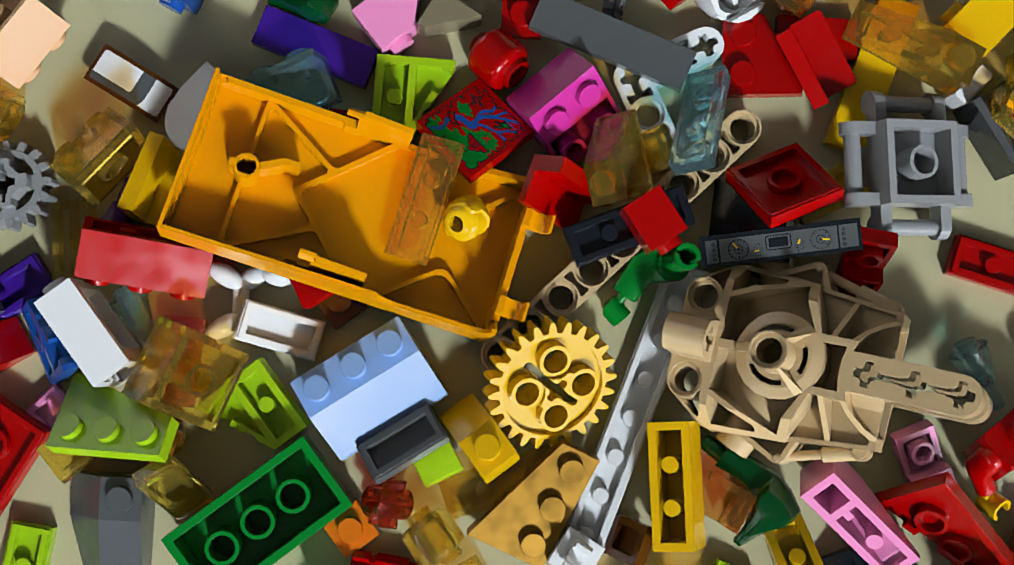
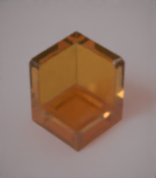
M706 469L702 477L704 515L738 534L758 497L717 473Z

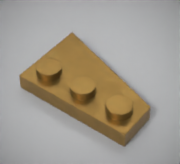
M560 439L525 472V476L507 494L504 492L493 503L494 506L480 520L476 519L467 528V535L530 565H544L600 462L598 456Z

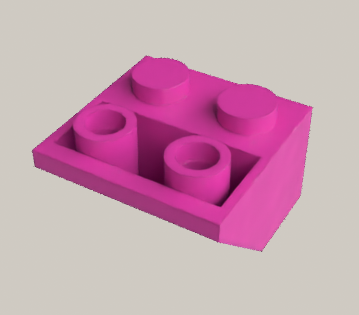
M569 47L506 98L513 111L533 130L532 137L547 155L566 156L575 164L626 123L594 65Z

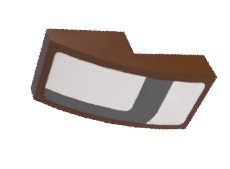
M106 43L84 76V79L155 123L159 122L168 104L179 90V88Z

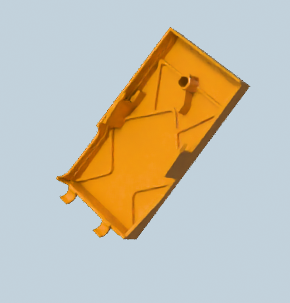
M215 68L156 226L161 237L482 343L496 335L497 322H499L500 317L519 322L525 321L530 303L519 302L507 297L527 229L540 234H551L556 215L538 213L518 201L526 176L492 168L470 184L441 154L410 144L415 132L413 128L369 111L363 112L349 107L347 115L358 118V121L223 74L220 68ZM463 195H473L480 198L490 215V223L486 231L468 241H458L452 236H448L443 229L442 221L446 207L456 198Z

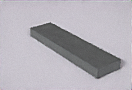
M540 0L528 26L530 31L677 92L681 91L697 53L694 50L573 0Z

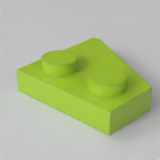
M264 357L255 360L197 405L204 413L215 414L228 421L230 427L241 433L252 434L258 442L273 450L280 448L312 424Z

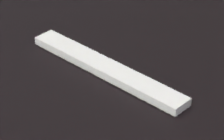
M696 267L690 270L688 275L680 281L659 283L593 453L598 456L600 462L569 517L564 531L570 524L604 546L647 435V422H652L667 383V371L672 353L662 347V330L665 320L672 311L682 312L689 285L695 279L708 275L709 272Z

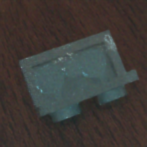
M313 48L294 50L286 56V60L274 66L259 67L250 73L249 78L243 80L323 109H329V107L343 102L326 57Z

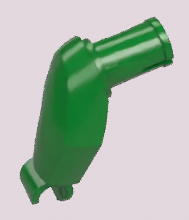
M687 242L679 244L662 256H660L657 250L648 255L643 251L633 256L613 285V288L618 293L605 302L603 316L612 326H616L630 314L628 308L623 304L626 299L636 302L654 283L676 282L684 279L690 270L699 265L695 263L701 260V253L698 247Z

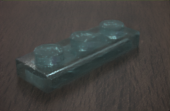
M725 65L694 72L686 77L668 163L675 176L715 167L731 79Z

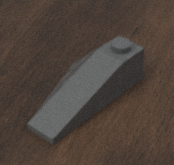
M72 471L70 516L83 565L152 564L157 474Z

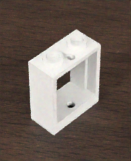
M61 277L49 283L42 290L44 296L34 302L36 308L93 387L120 386L153 362L99 286L90 285L80 279Z

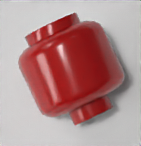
M497 28L491 29L486 33L480 32L472 39L469 45V69L495 90L506 87L510 89L517 86L528 72L527 49L504 29Z

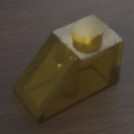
M636 109L596 119L583 165L593 207L629 200L641 196L654 188Z

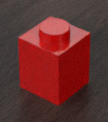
M660 184L623 207L619 212L646 255L654 250H657L660 256L664 255L682 243L678 235L688 229Z

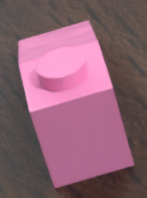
M813 460L800 470V497L869 565H912L920 560L917 550L862 477L846 461L823 463L822 460Z

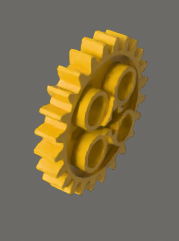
M562 315L557 320L556 325L548 316H544L540 328L531 320L527 321V333L524 335L514 328L512 334L515 341L512 344L505 341L499 342L500 347L504 350L503 355H490L489 357L496 366V369L487 370L483 373L486 379L492 383L482 388V392L489 399L484 403V406L492 415L491 417L507 438L515 437L521 446L530 441L536 449L541 447L544 439L552 447L557 443L560 436L571 443L572 431L575 429L585 435L586 428L584 423L587 420L593 423L599 422L594 414L595 410L608 409L609 407L602 400V397L614 394V390L606 383L615 379L617 375L609 368L615 362L614 358L606 352L609 346L599 338V335L591 327L587 328L578 319L571 324ZM555 350L549 359L544 360L549 352ZM527 362H531L552 382L559 384L567 394L574 398V401L571 403L567 402L547 383L541 382L524 365ZM579 374H582L576 382H573ZM524 383H527L525 388H523L519 392H516L519 386H521ZM554 406L549 413H546L550 407Z

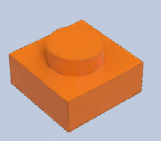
M358 499L354 501L350 508L323 527L345 559L381 533Z

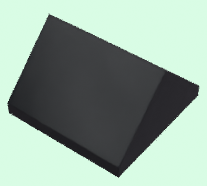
M1008 80L952 112L959 124L968 125V139L995 181L1014 174V122L1010 119V116L1014 115V110L1006 105L1013 88Z

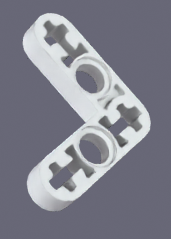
M705 26L670 40L679 45H685L686 48L691 50L697 47L699 38H702L705 43L712 42L714 44L710 51V56H707L704 51L696 53L688 75L711 66L722 54L724 40L716 29ZM617 67L612 77L613 89L644 158L655 171L668 172L682 160L684 149L659 94L658 89L663 86L641 77L636 84L640 96L645 91H648L650 96L641 97L631 105L628 99H633L635 93L630 84L623 85L621 83L626 70ZM645 105L655 108L659 115L657 124L650 127L641 125L636 118L638 108ZM662 127L667 132L662 133L660 136L663 146L665 148L672 146L674 149L670 156L671 162L666 163L664 158H655L654 153L659 149L655 137L649 142L645 138V136L655 134Z

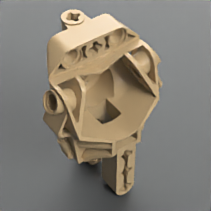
M790 258L789 263L757 262V267L739 264L695 279L689 285L682 312H670L663 326L662 347L672 353L667 371L666 382L668 388L700 426L707 428L711 432H717L716 437L720 442L745 459L755 448L771 462L788 465L792 461L822 460L823 463L866 462L872 458L873 452H882L893 407L965 424L982 423L990 417L993 410V402L990 395L973 377L904 362L903 357L911 320L905 314L904 307L897 300H891L865 285L860 287L834 273L823 262L795 267L794 259ZM751 274L759 277L760 285L749 286ZM726 278H728V279H727V282H726V285H724V284L721 283V282H723ZM837 286L854 294L856 297L838 292ZM716 289L718 292L716 303L710 308H704V295L709 290ZM772 325H786L794 328L792 333L785 330L763 329ZM772 342H780L782 346L780 359L775 363L767 364L764 359L765 348ZM807 347V363L805 369L800 374L798 370L803 361V348ZM753 363L756 370L762 376L771 380H781V385H769L762 382L753 373L750 364ZM695 370L698 374V383L693 390L687 391L684 386V378L689 371ZM885 377L893 383L884 382L880 380H883V378ZM927 385L930 386V388L937 393L930 391H917V393L914 395L905 388L923 390L926 388ZM970 393L975 396L974 402H965L963 407L952 399H968ZM693 401H699V402H698V411H697V409H696V407H695ZM721 405L732 412L724 426L716 425ZM805 444L821 446V449L800 451Z

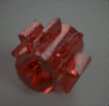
M391 477L380 485L370 484L365 488L361 499V507L363 513L366 516H370L369 524L378 525L379 528L397 529L398 520H406L411 515L414 498L411 491L405 489L406 481Z

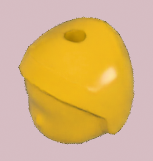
M473 195L460 196L446 207L442 217L443 229L448 236H452L458 241L471 240L489 227V211L480 198Z

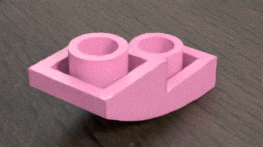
M924 419L888 434L906 483L947 471L954 478L952 467L943 460L936 431L930 421Z

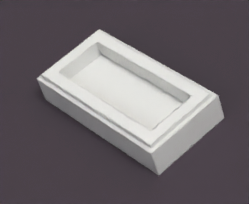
M244 298L232 338L315 361L326 322Z

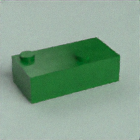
M305 433L174 528L161 541L179 565H273L350 508L355 498L309 435Z

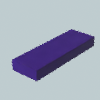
M266 5L251 41L254 46L363 90H366L376 66L377 54H381L380 50L269 5Z

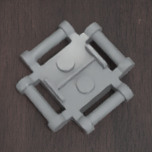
M881 91L864 92L861 97L860 107L862 113L866 115V121L838 123V135L843 138L846 189L842 200V208L870 207L871 217L867 222L868 228L898 233V236H928L931 240L948 239L952 232L951 209L973 207L972 194H968L965 139L969 138L968 125L946 120L945 100L941 94L926 93L922 97L885 96ZM886 112L921 113L925 119L887 118ZM860 137H867L866 147L861 148ZM863 188H869L870 192H863ZM891 207L930 208V218L892 219Z

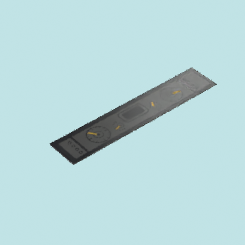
M860 217L699 237L702 269L863 249Z

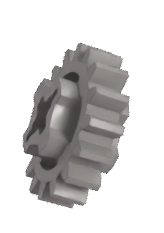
M6 140L3 142L2 150L0 149V208H2V212L0 211V230L3 231L7 227V229L19 232L21 231L22 222L30 227L37 226L35 215L40 214L48 217L49 212L44 207L47 202L56 203L58 198L50 194L51 188L60 186L59 181L49 177L56 170L55 165L47 161L44 162L47 155L37 149L33 150L32 146L24 142H20L17 146ZM22 161L31 167L34 174H28L27 167L23 165Z

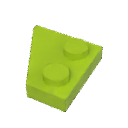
M377 54L372 113L415 129L414 138L418 132L416 121L429 113L456 70V60Z

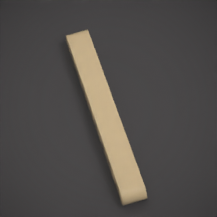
M745 109L736 110L731 113L651 189L660 184L662 189L666 190L670 188L672 178H683L689 184L690 191L686 197L690 204L757 141L762 130L760 119L752 111ZM737 122L744 125L748 130V139L741 141L734 138L730 131L731 123ZM710 150L716 153L719 159L718 168L710 169L704 166L700 159L701 151ZM638 245L630 248L627 253H617L595 261L601 268V275L594 282L586 281L581 277L579 268H576L573 260L529 301L530 305L527 315L538 318L541 325L544 316H548L555 325L561 315L568 318L641 249V246ZM554 288H564L570 293L571 304L567 309L557 310L550 305L548 297L550 291ZM509 320L497 331L496 335L486 341L481 351V360L486 369H496L488 360L487 354L490 347L500 341L512 344L515 341L512 330L514 328L518 330L519 321Z

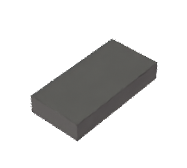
M426 403L357 445L356 448L374 482L380 485L451 440L429 403Z

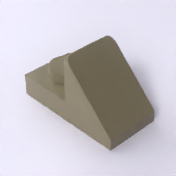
M431 0L417 24L420 34L425 37H431L479 27L482 25L481 14L460 0Z

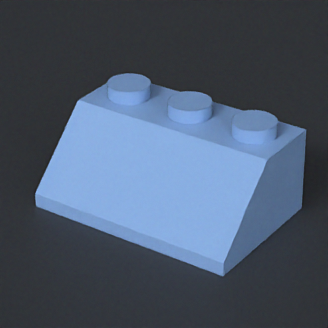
M399 316L290 382L308 417L341 461L358 452L357 445L426 403H429L431 406L448 396L447 391L411 331Z

